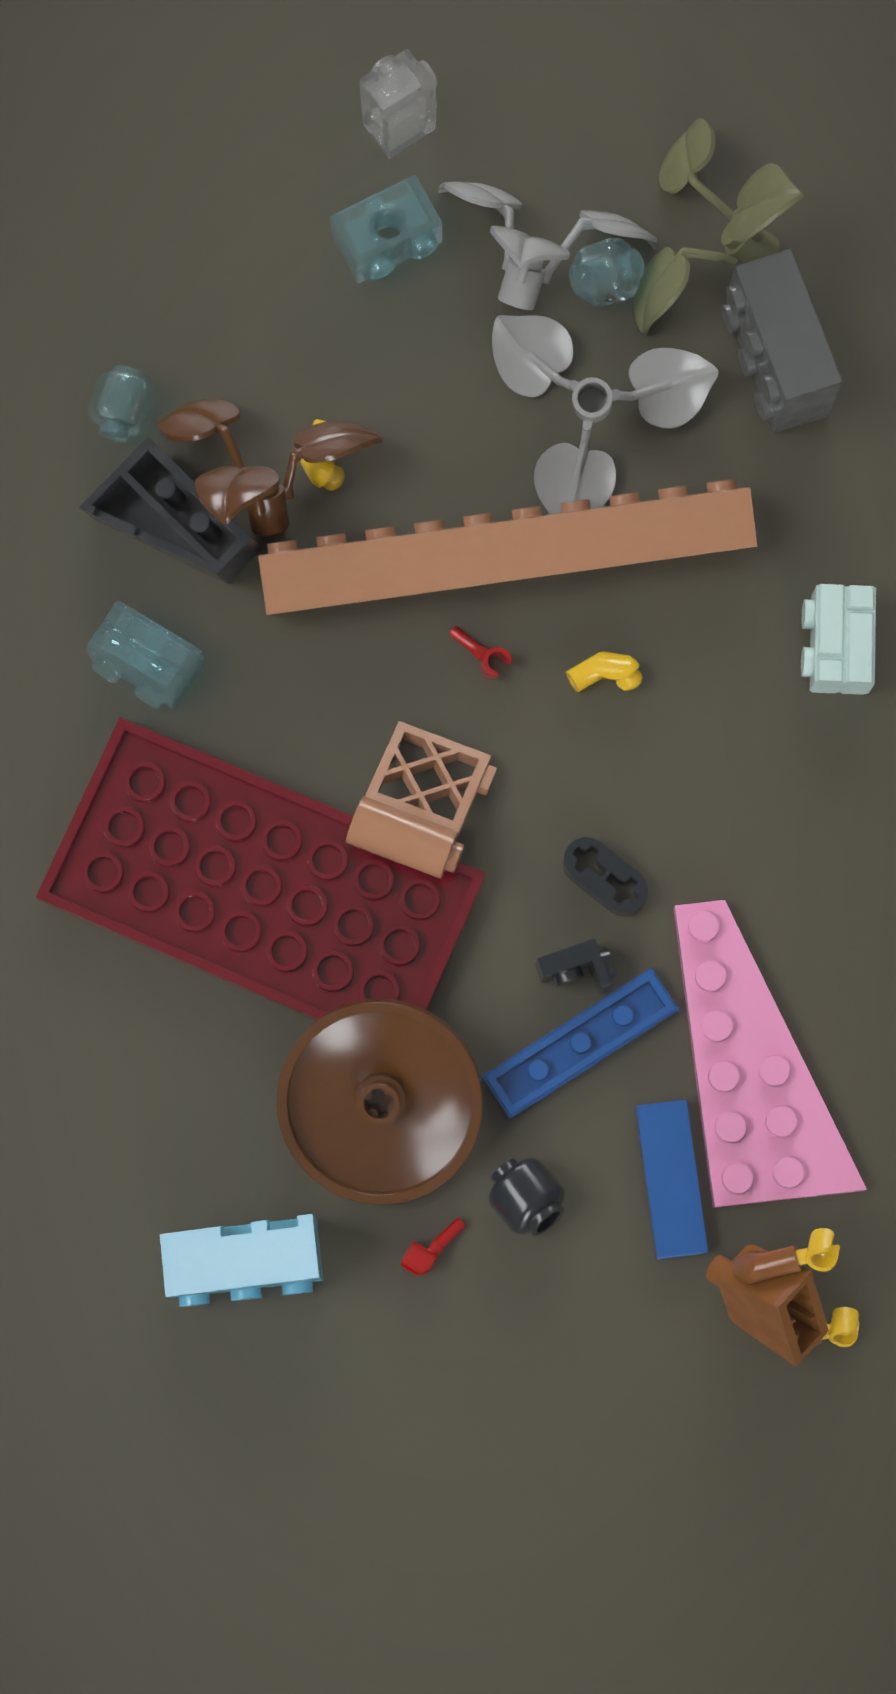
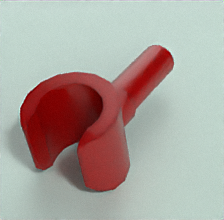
M454 626L449 633L453 639L469 650L480 661V671L488 679H498L500 677L496 671L489 667L488 658L490 656L499 657L507 665L512 663L511 655L506 649L502 647L488 649L483 644H479L458 626Z
M457 1217L432 1241L428 1249L413 1241L402 1259L401 1267L416 1276L426 1275L438 1255L443 1251V1248L466 1227L464 1222Z

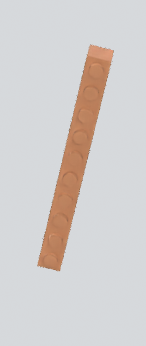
M736 479L707 482V492L688 495L687 485L658 489L659 499L639 501V493L635 492L609 496L610 506L591 508L590 499L560 503V513L542 515L541 506L513 509V519L493 522L492 513L463 516L464 526L444 529V522L441 519L414 523L415 533L395 535L394 526L365 530L366 540L346 542L345 533L316 537L317 546L297 549L296 540L268 543V553L258 555L266 615L758 547L751 488H737Z

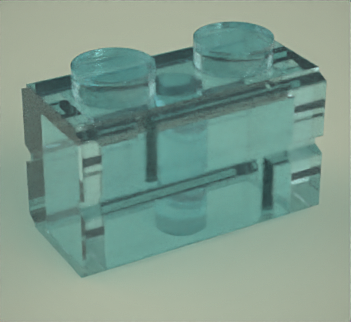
M119 600L115 602L103 620L102 626H99L86 648L90 659L94 661L91 668L96 673L115 684L121 677L136 686L133 691L136 697L156 709L159 708L161 703L172 709L176 708L187 692L189 685L193 683L205 663L202 650Z

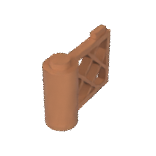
M399 721L365 797H362L347 834L346 843L440 879L445 870L454 873L464 849V844L456 842L476 794L480 793L486 796L496 774L497 768L489 765L491 755ZM404 740L422 747L427 758L406 764L399 751L402 741ZM460 761L476 768L472 776L453 781L444 764ZM394 762L396 768L390 769L392 763ZM434 768L443 785L421 792L413 774ZM402 778L411 795L397 800L379 792L383 784ZM466 790L462 798L459 792ZM449 796L457 810L454 819L450 820L434 814L427 802Z

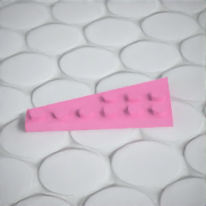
M719 900L675 905L673 908L713 1208L867 1190L726 901Z

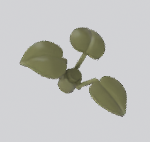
M702 118L696 119L688 131L670 148L660 168L659 183L662 190L675 194L689 181L703 197L730 220L721 236V243L725 246L726 252L683 247L676 253L674 249L665 247L649 261L637 281L633 298V311L637 326L646 335L651 325L674 304L683 292L690 274L689 258L724 262L733 267L738 260L747 263L778 253L779 239L763 228L804 197L802 191L791 181L784 169L776 164L769 163L758 169L747 180L737 198L738 208L734 211L731 210L699 180L697 172L704 168L711 160L716 140L713 127Z

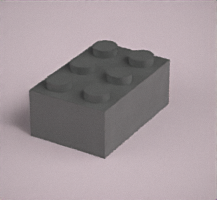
M787 249L735 266L730 286L726 288L727 298L725 305L721 307V312L727 331L730 334L735 332L741 348L738 349V358L741 369L746 377H753L758 390L754 394V399L760 418L763 421L769 419L775 434L829 416L842 380L792 250Z

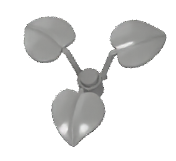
M443 182L439 185L438 193L449 191L467 202L495 208L504 216L505 227L491 226L490 229L492 236L505 250L501 268L505 270V275L498 299L505 304L520 309L534 310L542 283L550 284L553 272L561 260L569 259L570 252L568 250L584 230L597 229L613 235L641 238L647 241L654 250L659 242L653 234L625 217L602 211L581 210L579 214L580 219L560 246L543 238L530 237L528 234L514 229L513 209L521 210L522 203L511 194L499 188L473 182ZM544 260H550L546 268L542 269Z
M499 315L494 321L492 333L493 356L498 372L505 384L521 396L536 398L543 395L549 388L551 381H553L558 386L573 391L574 412L583 420L579 449L569 443H559L547 449L536 463L534 470L535 489L540 501L549 514L560 513V503L590 499L591 508L603 507L609 500V496L612 495L616 482V469L613 459L603 451H588L592 424L602 421L608 416L612 408V401H634L639 399V412L646 422L662 429H673L688 423L696 416L718 377V369L697 354L675 348H657L644 352L630 365L629 379L635 391L611 390L605 381L594 377L586 378L580 382L576 380L571 381L559 375V373H562L570 366L573 359L572 339L568 331L560 323L551 318L538 315Z

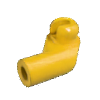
M606 651L598 652L566 671L570 684L578 693L602 678L616 680L619 688L629 691L638 687L643 677L638 670L639 663L631 655Z

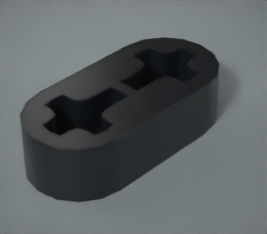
M582 837L569 844L564 854L563 868L565 874L572 882L609 912L617 916H631L642 909L647 899L648 886L646 880L638 871L594 838ZM589 850L595 852L594 864L604 874L600 877L590 868L584 869L582 873L575 869L577 858L573 854L577 851L583 855L588 853ZM610 877L621 886L626 885L628 881L632 882L636 886L633 895L638 900L633 903L626 899L621 904L617 903L614 900L617 891L607 882V879Z

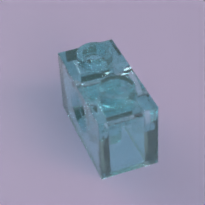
M416 174L330 216L332 238L358 284L369 278L371 280H378L387 276L395 269L397 264L411 257L414 259L426 257L442 242V221ZM384 228H394L400 232L397 237L392 239L382 238L377 233Z

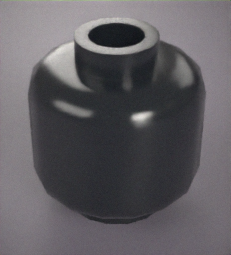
M530 1158L517 1162L515 1159H510L493 1173L491 1179L494 1185L489 1193V1203L513 1232L521 1235L531 1233L533 1236H538L550 1229L562 1217L564 1213L562 1203L565 1190L540 1161Z

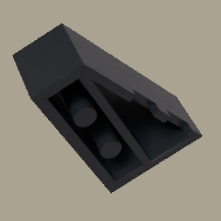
M149 437L79 507L93 519L227 584L262 550L233 520L225 525L211 514L200 502L196 494L195 482Z

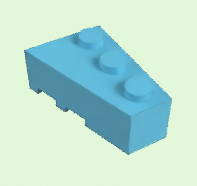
M313 1214L299 1215L297 1219L273 1222L262 1220L251 1222V1224L218 1226L160 1234L165 1297L179 1298V1307L210 1304L209 1294L230 1292L231 1301L262 1298L261 1288L282 1286V1295L313 1292L312 1282L324 1281L318 1221Z

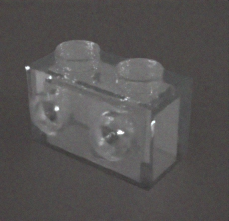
M408 48L395 57L394 55L385 56L373 66L369 74L360 79L362 123L389 159L436 129V108H438L436 100L437 78L428 63L424 60L418 62Z

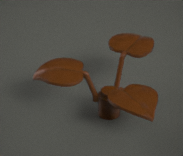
M221 399L193 401L176 408L160 418L157 424L160 434L173 441L200 440L215 432L222 436L235 467H218L200 475L195 481L196 494L204 507L225 525L247 507L251 531L260 536L279 534L289 527L286 500L294 498L293 482L297 464L301 459L308 463H323L342 458L376 443H382V439L377 433L350 422L326 421L309 426L293 437V444L297 449L292 450L290 453L284 485H280L279 475L273 469L265 466H244L232 434L226 426L240 419L239 409L233 403Z

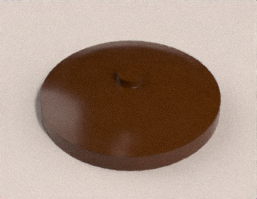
M366 999L342 1005L326 1013L309 1026L299 1037L291 1049L280 1074L277 1088V1116L282 1136L291 1155L303 1171L317 1184L351 1201L375 1205L397 1204L432 1192L450 1179L462 1166L475 1144L480 1128L483 1111L482 1083L476 1062L462 1038L444 1020L432 1012L408 1002L394 999Z

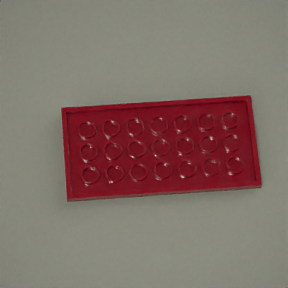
M119 717L39 888L36 899L290 1010L318 1020L326 1013L342 1005L366 999H394L428 1010L486 877V873L459 861L454 873L445 870L440 879L347 844L346 838L353 816Z

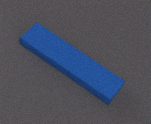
M651 967L482 1076V1079L508 1120H511L679 1011V1008Z

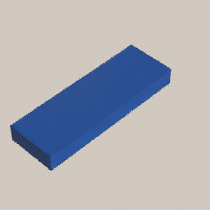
M687 1099L638 1105L635 1107L656 1260L708 1253Z

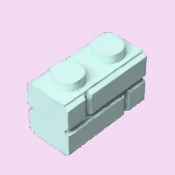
M820 584L816 585L811 599H804L802 606V629H811L810 647H803L801 676L810 677L809 691L813 693L841 692L842 694L864 695L869 694L874 686L876 588L874 586Z

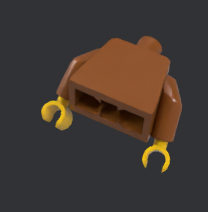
M819 1228L812 1231L808 1248L798 1250L796 1245L767 1251L752 1244L745 1246L733 1260L725 1255H718L712 1260L706 1273L708 1282L720 1288L731 1321L796 1367L816 1345H822V1339H829L830 1342L840 1347H850L858 1338L860 1325L858 1311L849 1307L835 1308L832 1312L831 1323L827 1324L812 1271L802 1267V1265L808 1264L815 1270L826 1272L831 1270L837 1263L840 1245H832L834 1232L827 1228Z

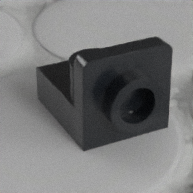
M595 938L537 958L535 963L541 982L554 980L556 987L583 978L584 973L582 969L589 967L599 994L609 991L612 987L610 978L617 976L607 947L599 950Z

